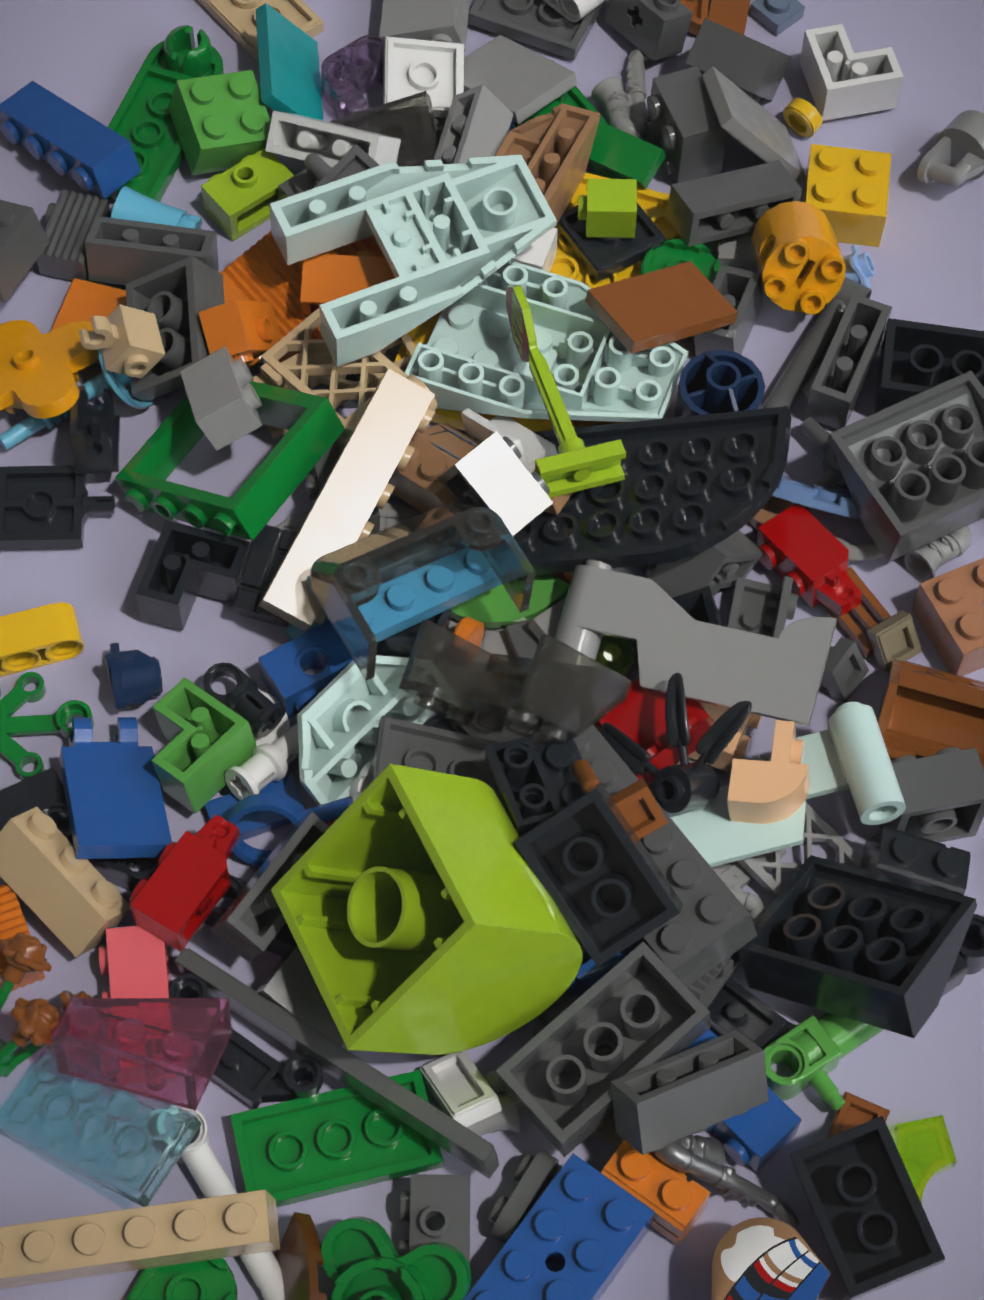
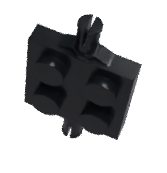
M74 465L0 467V549L83 548L84 525L89 514H115L114 495L88 496L86 489L87 474L75 475Z

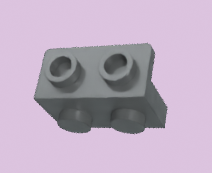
M784 576L779 587L737 577L726 627L779 638L780 633L785 627L786 619L792 620L796 610L798 595L791 593L794 578Z

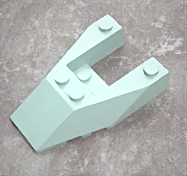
M522 155L468 158V163L443 164L441 159L424 160L423 166L399 167L396 162H390L270 203L271 233L287 266L374 235L395 276L394 279L319 305L320 333L337 367L377 353L450 306L547 233L557 223L551 208Z

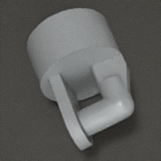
M975 110L964 111L938 135L936 145L922 158L917 171L919 181L929 184L936 180L953 187H958L966 180L978 179L984 174V113Z

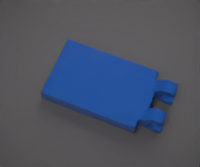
M72 717L73 735H69V747H61L59 764L76 859L160 858L164 849L172 842L159 778L151 761L154 758L152 746H138V724L136 718L117 717L118 734H114V742H93L91 718Z

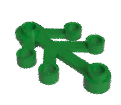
M36 672L22 674L17 681V685L0 700V754L15 766L21 781L45 771V768L38 754L26 751L10 736L61 733L63 737L69 739V735H73V728L68 727L72 717H90L92 728L94 727L90 707L79 700H70L63 703L56 714L11 717L26 702H38L44 697L46 693L44 680ZM30 683L39 685L34 691L28 692L24 690L25 686ZM29 763L38 765L33 772L22 771L23 767Z

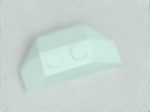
M359 654L297 714L300 783L318 806L351 796L350 785L352 781L358 777L361 769L374 758L378 724L382 716L422 725L453 694L430 660Z

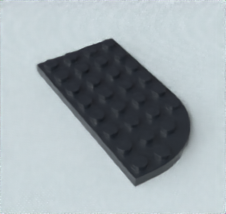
M784 406L574 428L576 435L583 440L585 447L621 439L626 451V458L621 459L625 480L573 492L558 515L543 511L514 536L493 548L509 569V577L574 572L575 566L585 565L586 560L600 561L610 565L612 568L675 562L713 547L733 535L755 517L776 490L782 478L789 451L791 429L789 408ZM554 430L534 432L554 444L559 454L558 447L560 444Z

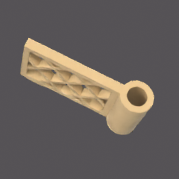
M320 307L261 355L264 364L260 367L262 373L277 386L285 382L294 391L326 397L334 410L336 409V400L359 399L358 408L347 418L344 419L336 412L345 428L342 432L347 437L344 441L345 445L376 389L367 388L369 373H386L389 368L430 391L419 378L412 374L409 376L405 374L380 351L363 357L361 363H346L337 367L332 358V364L309 365L310 351L329 350L324 339L311 340L312 332L320 326ZM303 351L302 365L284 366L278 360L287 352ZM361 374L360 388L337 389L338 375ZM331 375L330 389L311 390L308 387V376ZM435 397L429 405L433 410L438 407Z

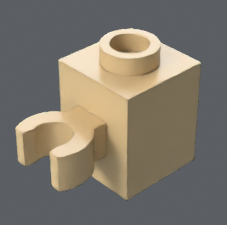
M119 304L107 318L104 316H93L91 318L94 331L85 329L79 331L81 344L84 348L90 350L101 349L107 371L142 379L165 355L156 316L154 313Z

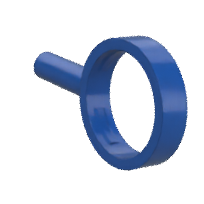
M255 794L242 799L232 808L228 822L236 825L243 816L251 812L272 811L285 816L293 824L311 812L327 823L337 820L353 801L350 797H345L301 811L296 804L282 796ZM239 837L232 852L246 863L261 867L273 850L254 848Z

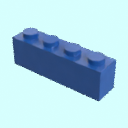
M33 80L0 104V118L3 122L0 128L4 136L12 144L18 143L25 147L35 159L39 160L42 158L51 164L58 174H66L74 179L85 191L91 190L103 199H106L141 172L128 139Z

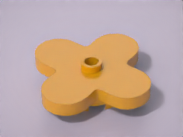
M13 320L1 324L0 411L4 409L11 414H15L16 409H24L29 416L38 419L52 418L68 411L79 398L80 392L76 381H79L78 371L99 359L98 349L90 350L84 348L79 335L81 329L94 331L92 323L88 321L70 322L46 334H42L32 322L26 320Z

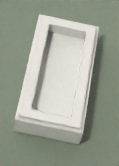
M465 1051L445 1055L420 1068L425 1084L446 1115L463 1126L469 1127L502 1111L497 1095Z

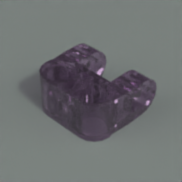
M365 35L329 55L321 65L322 97L345 126L361 129L373 121L372 110L363 95L379 85L383 87L384 40L378 36Z

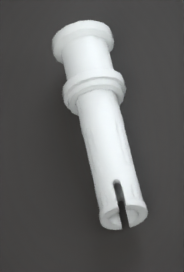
M298 722L271 744H261L254 748L252 757L239 767L232 766L225 772L227 786L239 800L259 794L272 781L278 782L285 777L288 766L299 757Z

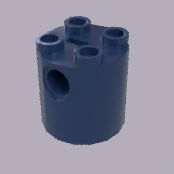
M727 350L703 352L692 358L682 369L674 418L761 409L765 392V383L761 371L753 361L737 352Z

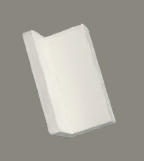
M469 408L460 413L468 436L481 443L496 431L501 438L506 436L512 440L522 455L519 460L529 473L534 472L536 459L558 454L554 444L507 416L497 415L489 421Z

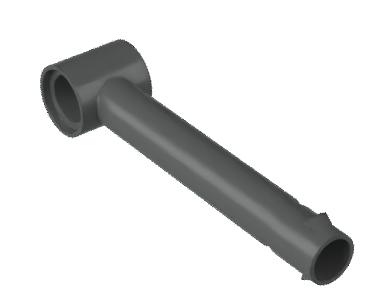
M844 278L840 291L829 303L825 304L824 309L761 409L788 406L790 409L830 346L852 294L870 299L872 289L849 278Z

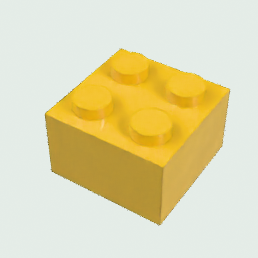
M811 144L805 173L803 202L813 204L825 213L837 242L874 247L880 246L887 216L892 153Z

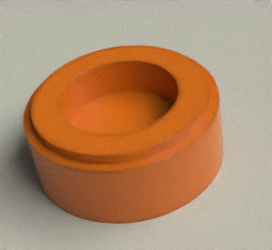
M468 616L460 620L449 642L448 652L451 658L465 664L473 659L484 635L483 622Z

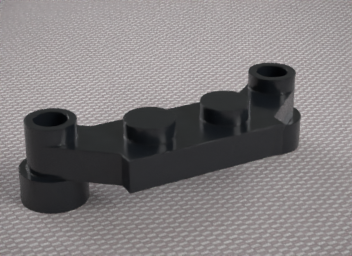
M187 973L178 976L171 983L169 997L172 1007L179 1014L184 1042L179 1047L180 1056L254 1109L258 1108L262 1102L290 1101L298 1098H309L319 1094L323 1084V1072L320 1063L314 1057L297 1055L291 1058L284 1066L208 1011L209 993L205 981L195 974ZM188 1000H196L192 1004H186ZM302 1080L311 1081V1083H309L306 1086L298 1085V1083Z

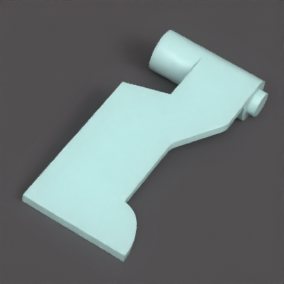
M860 702L842 704L830 717L828 730L796 738L804 740L802 764L809 765L810 789L806 799L850 788L860 821L864 824L878 825L887 823L904 813L906 805L871 706L861 704ZM729 785L720 787L718 795L707 807L678 813L666 812L711 867L801 845L804 840L806 800L794 814L778 822L768 824L730 821L727 803Z

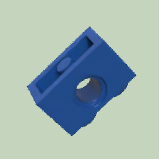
M327 621L258 657L260 675L271 695L286 708L289 719L302 711L361 653L358 651L351 655L331 622ZM311 668H320L323 670L321 673L316 675H310L305 673V671Z

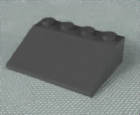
M972 371L829 433L828 441L864 528L888 562L984 518V387Z

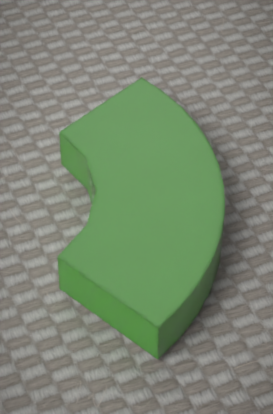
M551 573L516 576L509 579L506 583L452 607L450 617L460 621L468 616L483 622L484 628H501L502 625L532 620L567 596L570 584Z

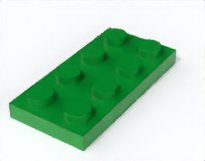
M421 1070L389 1077L428 1102ZM349 1087L315 1094L309 1098H298L230 1115L246 1192L266 1190L276 1199V1208L443 1167L440 1146Z

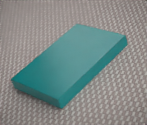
M267 3L256 9L261 102L273 111L323 120L318 42Z

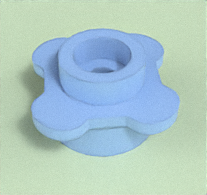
M854 244L851 246L852 254L843 257L846 264L845 277L871 289L870 279L876 274L874 263L867 252L861 254L859 247Z

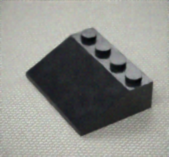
M810 855L755 923L754 927L758 936L741 947L738 953L748 987L915 1038L939 1005L976 910L977 903L976 899Z

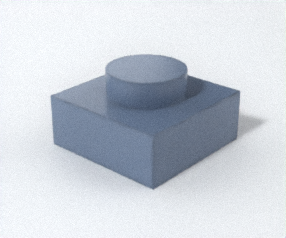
M756 0L751 3L749 15L775 36H778L803 18L805 6L798 0Z

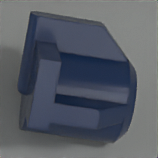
M119 643L110 644V653L105 655L116 709L125 708V705L145 703L151 697L160 696L163 692V682L159 660L154 656H148L138 649L120 652Z

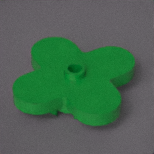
M355 1216L338 1222L330 1228L322 1242L323 1267L334 1287L332 1296L326 1300H381L382 1297L386 1300H464L471 1286V1270L468 1261L454 1246L444 1242H430L406 1255H399L386 1230L379 1223L367 1217Z

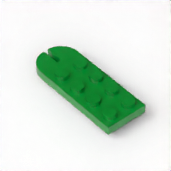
M184 25L173 29L164 41L158 43L148 53L108 125V128L130 141L141 172L107 198L116 200L120 190L127 186L149 198L161 201L185 156L168 109L176 81L224 74L222 57L217 49L211 45L210 39L204 30L200 29L197 34L198 47L196 48L193 27Z

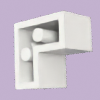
M843 24L805 30L799 63L822 121L897 107L904 76L892 47L854 53Z

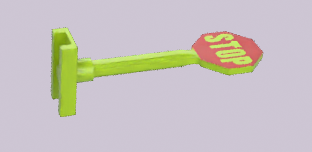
M520 285L506 286V308L514 343L521 360L529 362L530 372L560 444L558 447L559 454L535 460V472L549 487L550 493L547 495L549 498L625 480L621 459L626 458V451L621 439L585 447L583 440L577 437L548 363L538 349L532 314L524 291Z

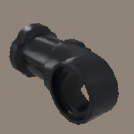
M224 662L211 666L204 674L203 685L205 692L247 720L253 727V734L258 738L269 735L279 725L285 715L286 708L280 702L273 703L258 690V684L235 665ZM223 676L231 677L237 683L236 688L231 693L225 695L217 694L211 688L213 682Z

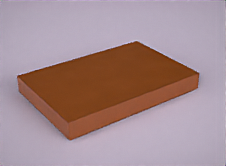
M691 261L589 289L585 302L631 354L734 324L738 311Z

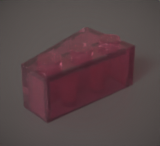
M72 998L52 1035L57 1070L59 1073L196 1111L232 1035L229 998Z

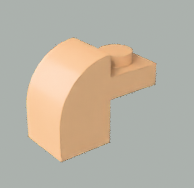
M776 720L771 761L733 758L727 798L730 821L756 824L778 822L794 814L805 802L810 789L809 765L802 764L804 740L796 739L795 721Z

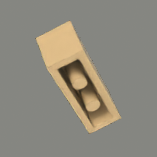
M38 807L11 818L0 831V877L76 958L102 944L106 939V929L115 928L131 909L129 903L121 896L117 887L108 882L88 859H76L74 845L57 828L55 822Z

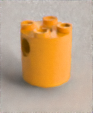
M792 201L780 203L767 210L756 223L751 237L753 254L758 271L761 274L764 291L772 302L785 310L805 312L810 315L817 314L840 291L845 278L846 264L832 226L824 212L813 204Z

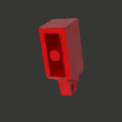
M796 503L758 527L757 547L763 552L759 561L766 569H773L782 579H784V576L794 578L791 593L797 594L798 597H801L812 608L823 603L839 616L847 614L850 610L861 604L862 593L848 575L849 550L801 504Z
M216 814L195 835L185 831L177 843L171 842L168 844L159 858V867L149 880L146 878L142 879L131 894L130 908L134 923L182 952L231 886L227 859L240 837L239 828Z

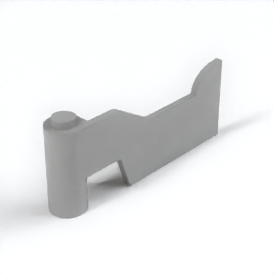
M586 560L585 565H577L574 568L546 670L555 676L567 680L589 682L602 635L623 638L637 642L640 687L642 689L666 694L668 680L673 674L678 672L683 678L685 699L725 708H731L740 701L752 702L750 712L752 714L783 721H795L796 724L810 727L837 619L831 617L803 618L786 626L780 633L779 638L701 622L693 619L653 580L612 571V567L606 563Z

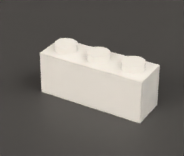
M273 111L265 151L304 161L307 155L314 153L333 168L357 144L379 165H383L385 163L397 162L401 139L302 115Z

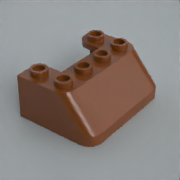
M893 660L877 717L891 762L899 757L908 755L915 757L916 755L923 757L933 756L937 752L950 747H958L960 750L976 748L984 770V682L908 661Z

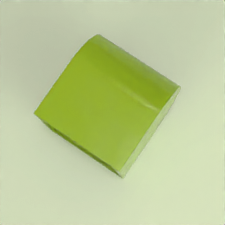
M389 764L271 889L348 1050L442 1055L473 1049L515 1031L540 1015L567 990L577 976L582 964V949L557 905L514 844L519 835L496 793L485 782L464 776Z

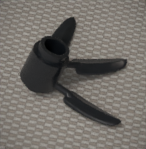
M680 673L673 674L668 680L666 690L665 722L668 743L671 747H678L680 764L666 766L661 770L650 762V754L609 722L603 724L601 735L635 774L641 775L647 770L655 776L653 795L664 811L678 813L700 809L710 805L720 789L718 775L706 763L712 765L716 762L744 724L751 712L752 702L740 701L722 714L697 743L696 752L701 756L696 762L689 763L687 745H689L691 738L684 683Z

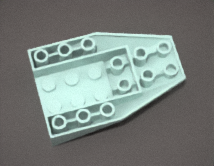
M510 260L456 302L443 309L427 345L418 342L405 370V374L416 376L435 394L434 397L438 404L437 408L464 411L466 408H469L476 413L524 419H549L530 372L529 362L521 360L512 337L506 308V286L520 285L524 291L532 314L538 349L548 363L570 420L636 422L663 419L688 358L689 351L675 342H670L631 354L585 302L587 291L592 288L580 281Z

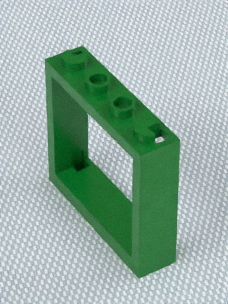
M252 381L250 384L255 389L262 403V406L257 408L261 423L289 431L232 498L166 481L168 476L205 435L195 421L188 396L180 402L118 473L115 479L125 493L123 495L124 500L131 502L139 512L145 510L159 514L167 520L177 519L199 529L205 527L219 531L227 537L234 535L253 541L345 428L328 398Z

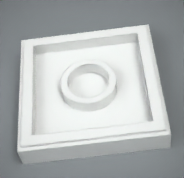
M386 36L384 41L383 112L447 118L453 96L464 92V44Z

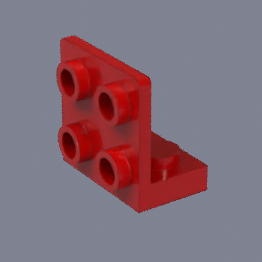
M640 677L595 710V716L602 725L609 722L630 737L650 754V762L660 770L666 766L677 765L680 762L678 747H671L667 740L665 722L666 694L642 689L640 687ZM686 699L691 738L689 745H687L689 756L696 751L697 743L714 724V721L699 701ZM647 770L641 775L635 774L639 780L643 778L647 786L655 778Z

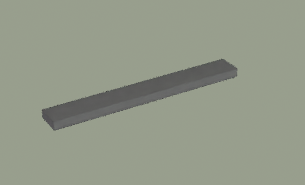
M184 948L174 960L182 975L192 973L206 982L210 997L297 1054L314 1057L320 1063L323 1071L490 1179L498 1168L499 1160L493 1144L190 948Z

